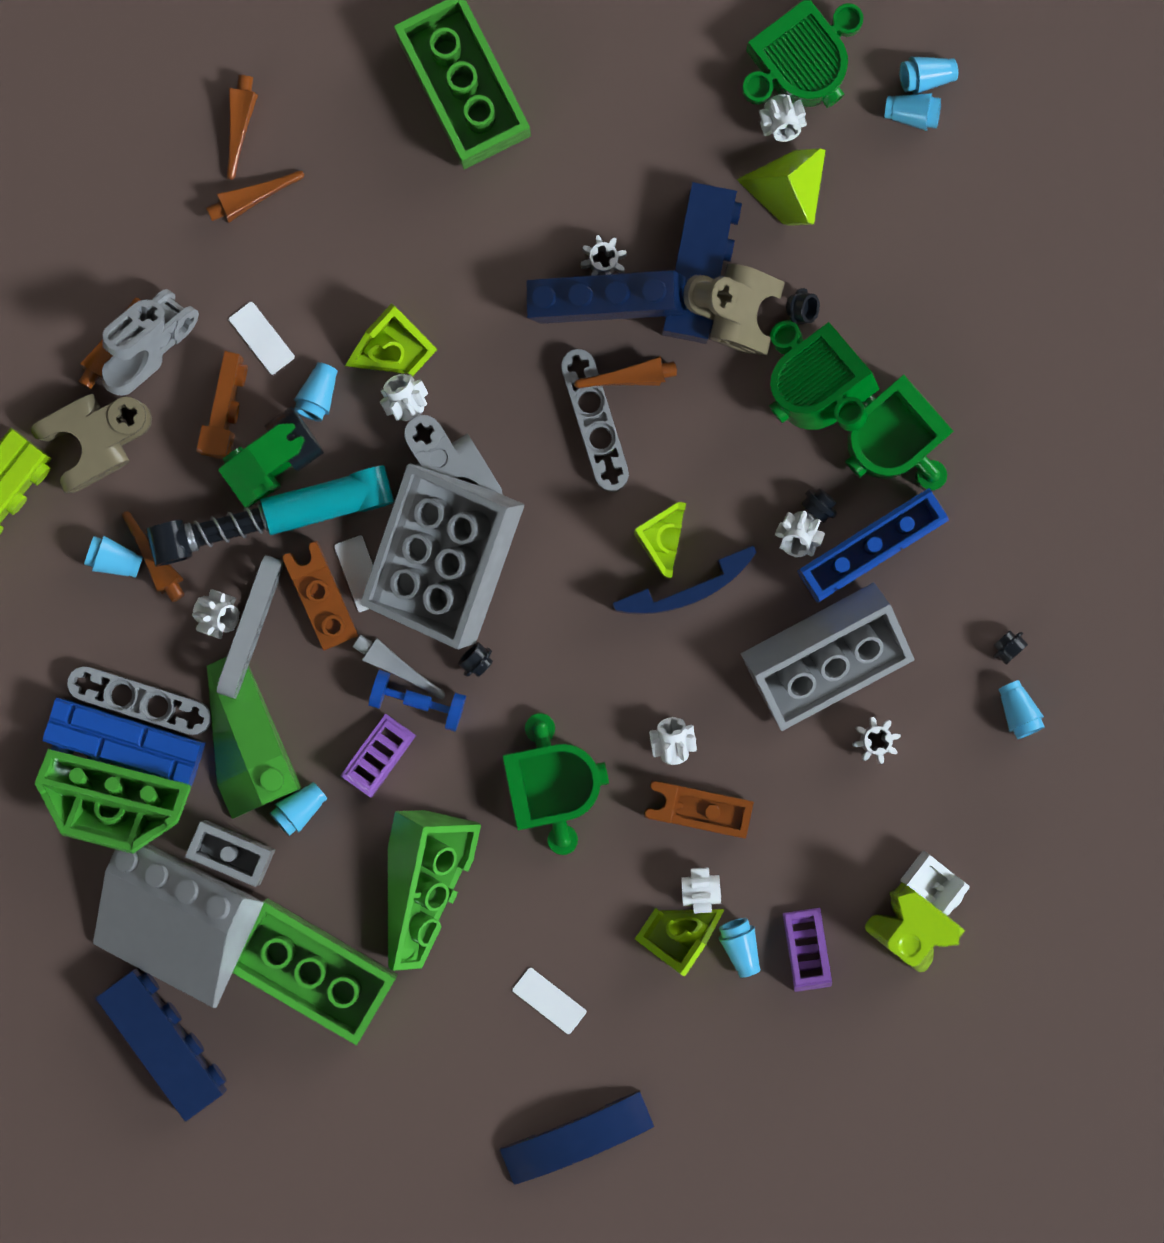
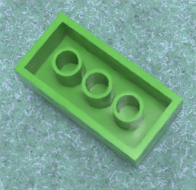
M445 0L394 25L396 36L464 170L531 137L530 126L466 0Z
M269 898L262 901L264 902L263 907L232 973L357 1046L398 974Z

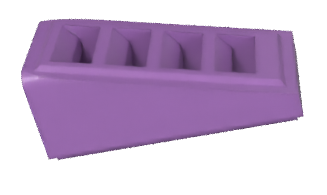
M385 714L340 776L369 797H373L417 735ZM385 728L403 740L400 746L381 734ZM376 740L394 752L391 758L373 747ZM367 753L385 765L381 771L364 759ZM358 765L376 777L372 783L355 772Z
M820 908L783 913L794 991L831 987L832 978ZM815 922L814 929L793 932L792 925ZM817 937V944L795 946V940ZM819 953L820 959L798 962L797 958L800 955ZM822 968L823 975L800 977V971Z

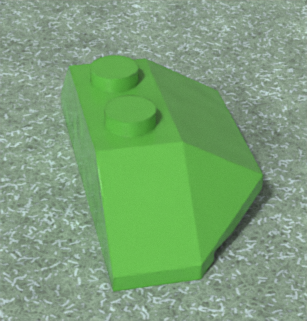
M50 749L47 750L34 783L61 835L132 854L179 822L191 790L189 784Z

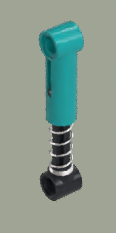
M383 465L360 470L343 478L260 499L261 504H258V508L251 510L245 507L243 512L236 514L228 512L225 517L215 519V517L211 516L210 521L202 523L194 521L191 524L189 522L184 524L183 520H174L149 527L145 531L155 567L189 559L192 557L193 551H198L204 545L212 547L213 543L223 540L229 543L230 538L238 536L246 538L247 534L256 531L262 534L264 529L266 532L269 531L271 536L347 514L378 509L393 504L395 501L387 472Z

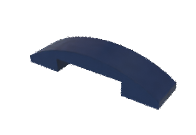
M751 546L719 559L717 564L722 575L657 602H653L649 590L646 589L612 604L615 612L626 614H656L680 609L699 602L719 591L741 573L757 553L755 547Z
M637 1091L606 1104L602 1109L537 1136L535 1134L500 1148V1152L513 1184L516 1185L608 1150L653 1128L654 1124L641 1092Z

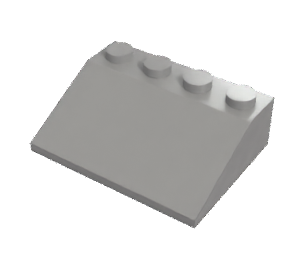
M407 464L360 605L455 649L476 644L525 504L491 489L414 464Z
M149 843L133 854L115 849L105 870L93 944L208 1006L217 1008L264 902Z

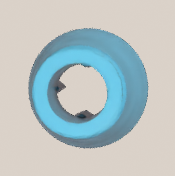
M911 56L908 61H903L900 64V81L905 92L912 91L914 94H918L958 79V65L954 58Z
M932 93L888 96L885 118L925 131L928 128L937 129L941 98L932 97Z
M318 362L294 398L296 402L294 410L307 419L321 422L324 415L329 414L338 371L330 365Z
M93 536L84 565L93 567L92 571L136 578L143 556L137 555L135 552L106 536H103V539Z
M1019 680L998 689L1001 694L1009 732H1014L1017 739L1029 736L1045 727L1041 720L1044 718V715L1024 687H1022Z
M312 782L310 785L275 803L276 808L270 812V815L280 828L290 836L295 831L299 833L322 806V803L327 800V797Z
M747 918L735 919L719 927L721 935L718 939L738 972L739 977H749L760 972L755 927L749 924Z

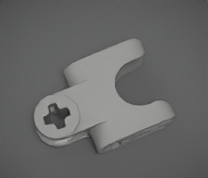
M164 289L152 300H141L133 304L109 324L103 332V348L113 355L104 364L102 369V384L106 390L120 396L128 395L155 373L162 365L163 354L174 344L181 342L192 331L198 320V311L191 306L182 307L175 302V294L168 289Z
M419 415L413 417L408 422L405 428V439L419 462L416 464L417 466L457 479L470 480L478 486L491 489L503 495L499 483L468 433L451 443L438 421L429 415ZM423 426L426 430L433 428L434 432L430 435L432 441L429 444H425L422 440L415 442L414 439L418 436L417 429Z

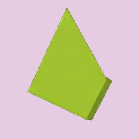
M821 148L794 150L736 180L782 224L788 226L811 225L815 221L826 150Z
M391 303L365 331L345 366L404 373L413 377L438 349Z
M677 502L634 531L635 537L662 577L666 579H671L673 574L675 555L677 554L682 528L681 524L686 507L684 502Z
M655 908L635 937V940L685 977L709 941L725 909H712L711 913L694 914V910H658Z

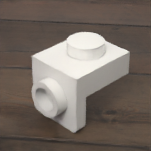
M924 850L900 879L901 882L911 887L947 916L961 903L969 889L967 883L955 876Z

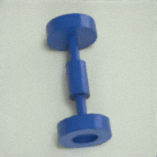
M383 670L378 671L368 706L380 709L384 696L387 695L403 700V704L427 712L430 708L447 713L445 729L456 732L465 705L466 695L455 692L451 706H446L433 702L430 696L410 690L403 693L387 688L390 673Z

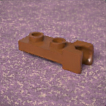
M224 351L209 426L202 425L197 445V452L200 455L223 459L232 452L235 434L229 430L230 423L236 424L240 402L235 401L238 386L244 387L248 371V365L243 364L244 358L240 354Z
M316 540L309 544L311 553L309 564H299L292 553L282 555V559L297 589L322 649L325 651L355 638L359 634L331 573L321 546Z
M651 780V789L665 796V804L659 809L647 808L644 811V818L746 839L754 804L753 801Z

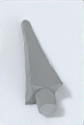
M360 634L354 643L353 648L365 655L362 661L403 678L439 699L445 697L443 690L412 669L377 637L372 642Z

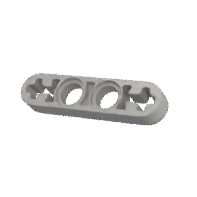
M573 349L563 357L561 364L562 374L595 480L603 490L615 492L622 489L627 483L629 477L627 463L603 386L579 388L576 391L572 388L578 376L576 372H569L567 367L572 366V359L575 357H579L581 362H588L589 364L584 369L585 378L599 375L592 355L582 349ZM592 392L599 397L601 404L597 411L586 413L580 409L578 401L584 393ZM597 428L608 430L612 437L610 445L605 449H597L592 446L590 434L593 430ZM616 450L618 457H611L613 468L621 469L623 474L618 476L617 484L611 485L608 479L602 480L601 474L606 472L604 459L596 463L594 456H606Z
M267 555L263 557L218 682V694L236 699L283 570L284 561Z
M92 667L76 668L68 677L67 686L69 692L73 697L81 701L190 735L205 732L211 724L210 709L207 705L197 700ZM87 673L91 674L90 681L100 685H104V678L110 679L104 689V700H98L102 692L87 689L85 694H82V687L76 684L77 679L85 678ZM119 684L127 685L132 691V699L125 706H119L112 700V691ZM157 695L164 697L168 703L166 714L159 718L152 716L147 708L149 700ZM176 700L182 702L179 710L192 712L194 707L199 708L198 715L204 717L203 723L195 724L193 729L188 727L189 720L182 717H176V724L170 723V719L176 710Z

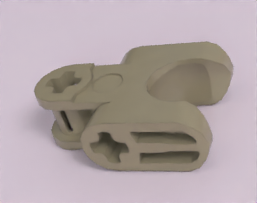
M727 264L724 277L713 279L704 275L692 276L684 288V303L692 313L713 320L710 334L711 340L743 353L767 356L771 338L763 334L759 329L757 312L759 305L765 298L772 296L781 299L785 282L748 266Z
M90 394L33 424L31 432L35 439L46 442L55 440L63 435H74L77 437L82 447L81 458L77 465L66 471L60 479V485L64 493H76L130 462L122 446L145 434L151 426L152 416L145 404L132 397L119 398L101 408L94 394ZM128 409L138 413L133 417L135 422L133 425L123 422L127 418L125 411Z

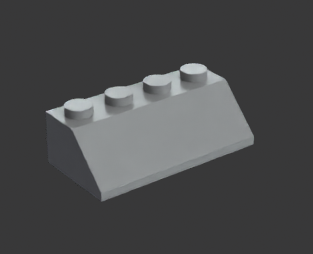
M874 582L740 653L754 683L781 731L915 660L890 603Z

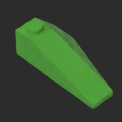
M225 657L207 665L217 785L231 818L234 819L298 791L302 787L250 667L248 666L236 699L217 693L218 682L227 659Z

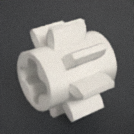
M775 95L766 101L765 109L759 110L760 125L764 136H769L773 133L776 141L787 142L795 139L800 134L801 127L807 125L804 117L806 112L802 101L792 102L789 95Z
M597 235L596 245L593 248L586 245L583 246V252L589 255L590 258L581 262V268L586 269L590 267L593 271L591 276L611 275L614 271L624 273L625 268L618 263V260L626 257L627 252L626 250H616L615 237L607 243L602 242L601 237ZM599 252H605L607 257L613 256L609 261L608 267L603 268L601 262L594 263L598 259Z
M395 375L387 380L384 388L381 390L384 398L380 401V404L386 415L393 414L396 421H410L413 417L421 415L424 406L427 405L424 397L428 392L422 380L415 381L412 375Z
M800 511L794 515L787 512L784 521L779 523L775 532V536L783 538L779 548L796 558L806 554L812 557L817 546H821L825 536L824 532L817 530L821 520L816 519L815 516L806 511Z
M210 589L209 596L199 597L192 613V617L199 623L196 630L218 639H222L223 632L233 631L238 624L240 615L238 609L233 605L236 598L214 589Z
M670 717L663 719L659 722L657 730H650L649 732L653 757L661 756L662 761L667 764L676 765L683 763L688 759L689 752L697 751L694 726H686L685 722L680 718Z
M869 717L870 727L865 729L856 726L855 729L862 735L860 741H856L852 745L854 747H862L865 750L862 760L866 761L870 758L871 754H875L878 763L883 764V754L886 752L897 755L898 752L892 747L893 740L899 739L901 735L891 734L888 730L892 721L886 720L882 726H877L876 719ZM880 731L883 732L881 739L885 742L884 747H875L872 750L870 748L872 741L868 738V735L870 733L878 734Z
M709 868L691 869V877H681L683 906L693 905L694 914L711 913V904H721L720 876H709Z

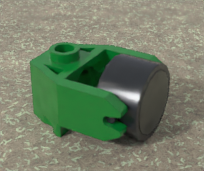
M292 407L265 424L268 432L245 449H242V447L236 448L222 459L225 464L218 470L246 508L252 507L260 499L281 488L282 486L276 477L293 466L298 472L324 454L323 449L310 429Z

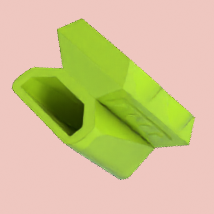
M903 882L900 883L895 891L890 892L891 906L896 916L875 914L865 924V930L918 972L926 971L933 962L934 945L940 947L959 945V938L965 932L962 927Z

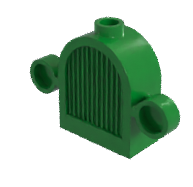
M803 0L772 23L747 44L746 52L761 71L752 72L745 78L742 86L744 98L751 104H763L771 97L773 88H775L779 94L789 95L792 102L801 100L803 107L824 104L826 108H830L845 95L840 87L848 68L847 51L840 37H850L859 32L864 20L861 9L852 3L840 5L835 10L832 24L830 25L811 0Z
M792 321L777 323L771 330L770 338L775 349L785 355L778 361L771 375L770 386L775 401L769 405V408L780 423L783 424L788 420L796 427L807 430L822 429L835 422H838L839 426L846 431H856L863 427L867 421V411L862 402L880 390L871 370L830 322L826 323L804 341L797 324Z
M903 374L877 398L872 395L862 402L867 411V421L860 429L848 432L847 445L850 457L845 462L859 478L865 473L881 479L894 478L906 473L915 466L917 468L915 478L919 487L923 490L929 488L931 491H935L945 484L947 470L941 462L930 460L926 455L954 431Z
M537 713L532 715L525 725L526 735L531 741L535 742L536 749L503 755L517 830L552 824V829L548 835V845L554 853L567 855L573 852L578 844L577 833L571 826L567 825V820L575 819L585 814L597 800L600 786L609 784L605 762L595 763L587 752L577 746L570 744L551 745L550 739L555 733V723L550 716Z

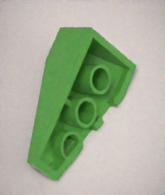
M426 810L395 811L388 843V968L392 971L423 967L440 932L441 924L439 919L447 902L453 904L458 894L454 887L462 871L468 872L474 860L481 828L480 823Z

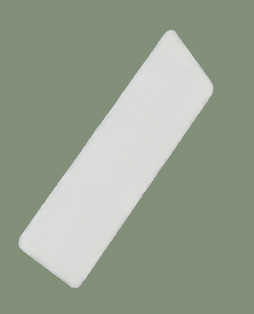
M249 302L229 318L231 324L270 374H275L295 358L294 354L253 302Z
M359 535L335 544L334 548L357 610L363 612L369 609L360 605L373 563L364 539Z
M529 968L513 988L515 994L567 1034L574 1030L586 1014V1010L533 968Z

